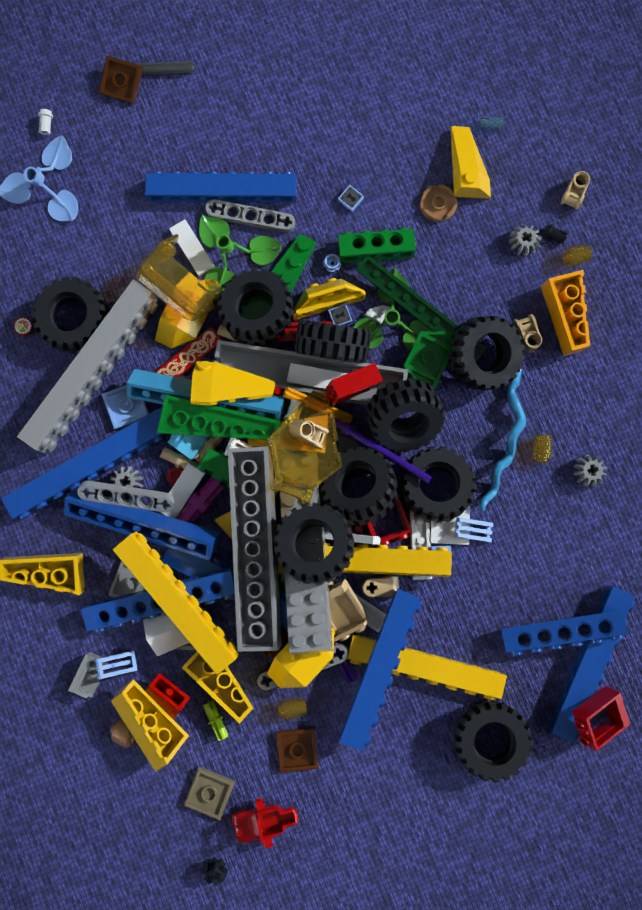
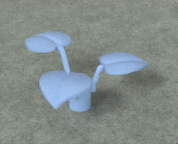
M62 135L58 136L44 149L42 162L48 167H27L23 174L19 172L10 174L0 185V196L11 203L22 204L30 198L29 188L31 184L41 186L54 197L48 203L50 216L57 221H73L78 213L76 197L67 190H61L56 195L44 185V175L41 173L42 171H52L54 167L57 170H64L70 165L72 152L65 138Z

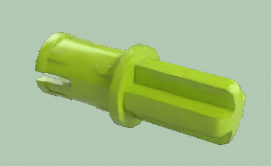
M214 700L202 705L210 721L208 724H211L217 740L221 741L227 738L228 733L222 722L223 717L219 715Z

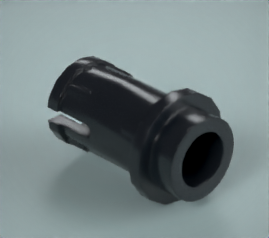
M551 224L546 225L542 235L546 239L551 238L563 244L568 232L557 229Z

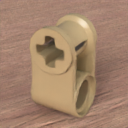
M579 171L573 176L560 202L561 205H569L578 211L590 183L588 173ZM576 180H580L583 185H578Z
M530 314L527 318L520 320L514 319L513 325L517 328L515 332L521 334L522 339L520 342L524 344V351L533 353L542 343V337L534 315ZM527 339H533L536 345H530Z
M294 420L289 428L293 437L320 450L323 448L322 443L325 435L329 433L328 429L307 420Z
M398 576L369 578L363 581L361 588L364 594L370 597H393L396 588L399 589ZM370 582L376 586V589H372V593L366 589Z

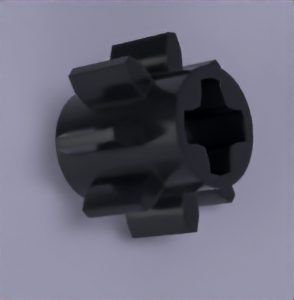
M215 857L208 860L202 871L205 875L204 880L216 886L218 883L223 882L228 872V869L225 867L226 862L221 858L217 860Z

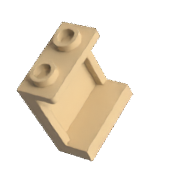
M344 579L329 587L331 626L335 629L334 642L338 640L344 641L351 636V633L355 631L359 633L365 630L370 618L347 580Z

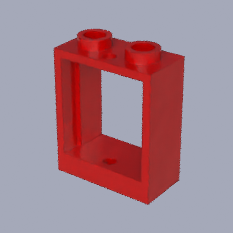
M376 363L331 380L326 386L325 391L328 401H332V404L335 405L375 389L383 382Z
M399 496L393 502L404 529L382 537L380 545L391 544L389 540L396 537L398 541L409 537L407 533L412 532ZM371 521L366 522L370 536H376Z
M608 686L603 687L572 711L580 742L585 747L598 751L630 725L621 693ZM606 707L609 718L592 730L589 720Z

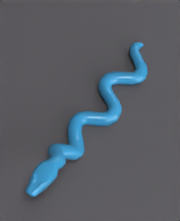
M522 369L520 372L515 373L517 377L513 381H509L507 386V400L515 415L516 422L507 436L504 457L492 469L489 491L479 502L481 512L484 511L487 503L495 497L499 489L501 473L503 469L511 464L516 453L517 438L526 426L525 413L515 393V389L520 383Z

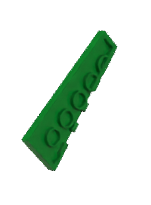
M301 234L298 235L271 271L284 280L290 295L316 246L315 241ZM267 296L252 297L241 311L240 316L250 320L261 318L270 311L273 300Z
M165 395L157 433L277 440L281 421L213 405L191 404L190 400Z

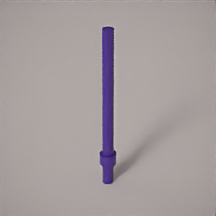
M334 417L330 419L329 424L341 430L343 435L354 438L365 446L374 449L375 452H380L385 458L424 482H430L432 476L353 429V426L348 423L344 424Z

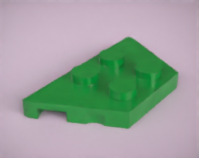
M420 331L403 364V368L408 369V374L415 381L417 379L430 384L433 389L436 388L450 357H447V351H450V346L447 345L449 340H453L451 336L453 332Z

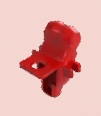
M258 798L255 800L256 808L243 809L233 813L232 825L235 830L234 835L239 843L261 840V845L270 848L273 846L272 838L282 834L287 827L295 826L298 823V813L294 807L282 808L275 804L264 805L263 798Z

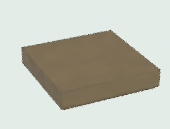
M199 766L183 806L221 820L235 780Z

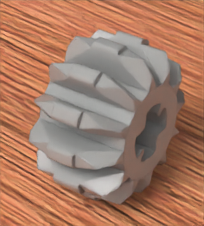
M526 223L522 227L516 226L515 231L510 233L511 239L509 244L513 245L511 251L517 249V255L523 252L524 257L528 256L529 253L534 254L536 252L535 249H539V242L542 239L541 236L537 235L539 230H532L533 225L527 228Z
M585 455L584 459H578L579 464L574 465V468L578 471L574 472L573 475L580 476L577 482L583 481L584 487H587L589 484L591 487H596L597 483H603L602 478L607 477L603 470H606L608 467L601 466L604 460L597 461V455L592 456V458L590 455ZM587 469H593V473H588Z
M122 466L120 468L121 473L115 470L114 474L117 477L110 478L111 481H115L114 485L143 488V485L138 483L143 480V477L138 476L139 471H133L131 466L127 468V471ZM129 480L130 485L123 484V481ZM128 493L121 494L123 499H125L126 495L132 498Z

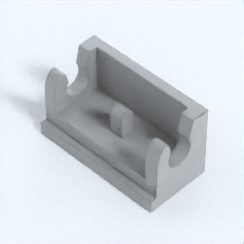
M92 652L85 654L68 691L84 698L93 697L101 680L97 679L98 671H96L97 665L94 659L102 658L101 656ZM109 661L101 662L102 666L107 665Z

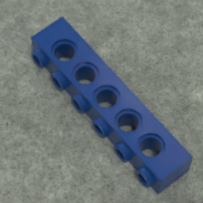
M623 610L501 629L506 653L510 652L511 656L522 655V650L530 649L531 653L542 652V647L550 646V650L561 649L562 644L570 643L571 647L583 645L582 641L590 640L591 644L603 642L602 638L611 637V641L624 639L623 635L628 634ZM603 621L607 622L610 626V630L607 633H602L599 630V624ZM580 625L589 627L590 632L587 636L584 637L579 634L578 628ZM560 628L568 629L570 635L566 640L559 638L558 631ZM539 632H548L550 636L549 641L546 643L540 642L538 639ZM521 634L529 636L530 642L528 645L522 646L519 644L518 637Z

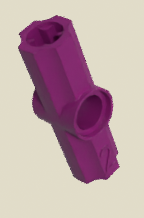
M211 477L200 491H196L191 496L185 508L181 510L175 519L193 524L200 515L202 516L212 506L214 499L224 490L225 486Z

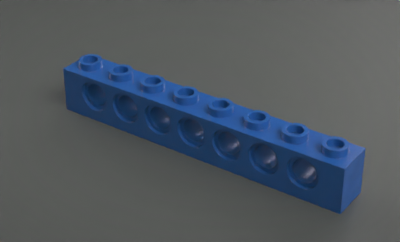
M234 567L180 580L184 583L185 590L189 595H193L199 603L211 604L216 602L218 598L224 597V600L235 597ZM213 583L220 584L221 591L215 590ZM195 587L202 590L201 596L195 593ZM146 589L87 604L81 608L87 631L94 630L95 632L103 631L107 626L113 625V628L120 627L127 621L136 623L142 621L143 617L147 616L150 619L156 618L164 612ZM139 602H143L146 605V610L140 607ZM121 606L127 609L128 614L122 612ZM103 611L108 613L109 619L104 617Z

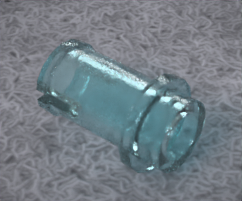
M498 115V117L481 116L480 128H496L498 131L503 129L504 117H501V115Z

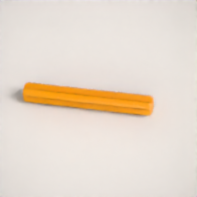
M286 387L283 392V397L289 400L300 401L303 406L326 416L329 415L331 418L334 417L342 423L350 424L353 419L351 414L290 387Z

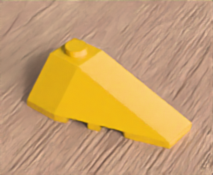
M451 126L454 197L490 199V179L470 128Z
M197 361L192 374L190 402L196 405H217V401L229 400V403L236 402L235 399L246 397L248 400L273 397L276 383L273 380L217 362Z

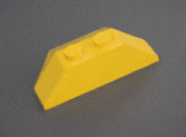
M187 274L176 285L160 317L155 342L174 349L197 338L212 307L205 282Z
M332 278L321 285L317 283L308 286V289L304 290L295 306L293 320L322 313L343 304L349 305L365 300L366 293L364 290L343 279L337 280Z
M331 626L333 652L292 655L289 653L288 643L274 658L267 675L279 688L307 687L334 657L335 629Z

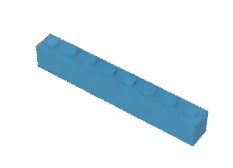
M134 369L127 381L128 398L157 404H164L165 395L191 400L192 380ZM273 395V397L252 400L244 397L235 399L236 402L229 403V400L217 401V405H213L280 421L283 414L284 397Z

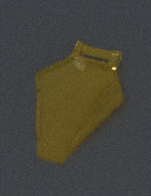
M313 390L267 439L275 474L271 490L275 492L280 491L300 499L304 504L310 503L314 488L342 467L340 452H337L336 446L338 438L334 413L331 412L330 402L325 394ZM294 420H307L328 429L329 433L325 435L322 450L311 447L293 437L289 430L290 424Z

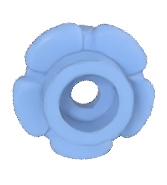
M336 254L327 255L323 260V266L329 272L339 270L341 267L340 257Z

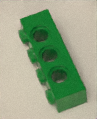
M400 228L394 231L383 229L379 232L363 231L357 234L346 232L338 235L341 264L362 262L367 254L375 261L414 258L416 252L414 229ZM397 241L399 245H393L391 242ZM379 243L381 246L375 247L372 244ZM360 244L362 247L355 248L354 245Z

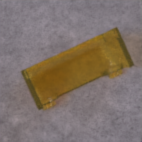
M175 234L158 243L139 266L136 277L183 318L195 321L218 306L219 294L221 290H225V287H223L225 283L220 285L213 278H205L200 281L173 258L176 254L175 245L179 239V235Z

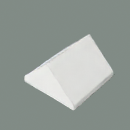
M165 612L161 613L159 617L152 619L148 617L143 620L146 640L157 656L190 643Z

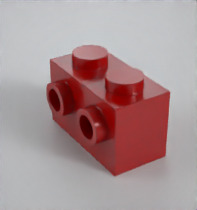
M160 673L145 690L173 720L190 699L188 695Z

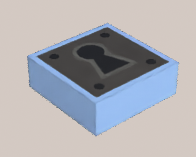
M349 185L338 198V201L353 212L364 199V196Z
M346 304L328 310L330 318L335 325L344 326L353 321Z

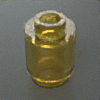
M585 244L566 248L565 253L562 254L564 264H567L569 267L587 263L593 257L590 245Z
M535 435L532 458L536 459L537 463H548V459H552V440L550 435Z
M300 697L281 700V705H278L279 717H283L284 721L303 717V715L307 714L305 698L300 699Z

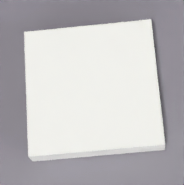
M470 506L457 518L470 519ZM456 518L449 522L443 521L441 524H435V521H430V543L469 545V539L454 537ZM461 522V526L470 527V524ZM460 530L461 534L469 535L470 531Z

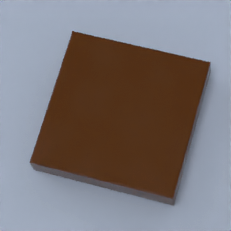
M106 55L98 93L135 104L143 66Z
M315 727L276 731L280 773L319 769Z

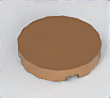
M445 185L428 187L423 192L420 200V209L423 215L433 222L449 220L457 208V199L454 197V191Z

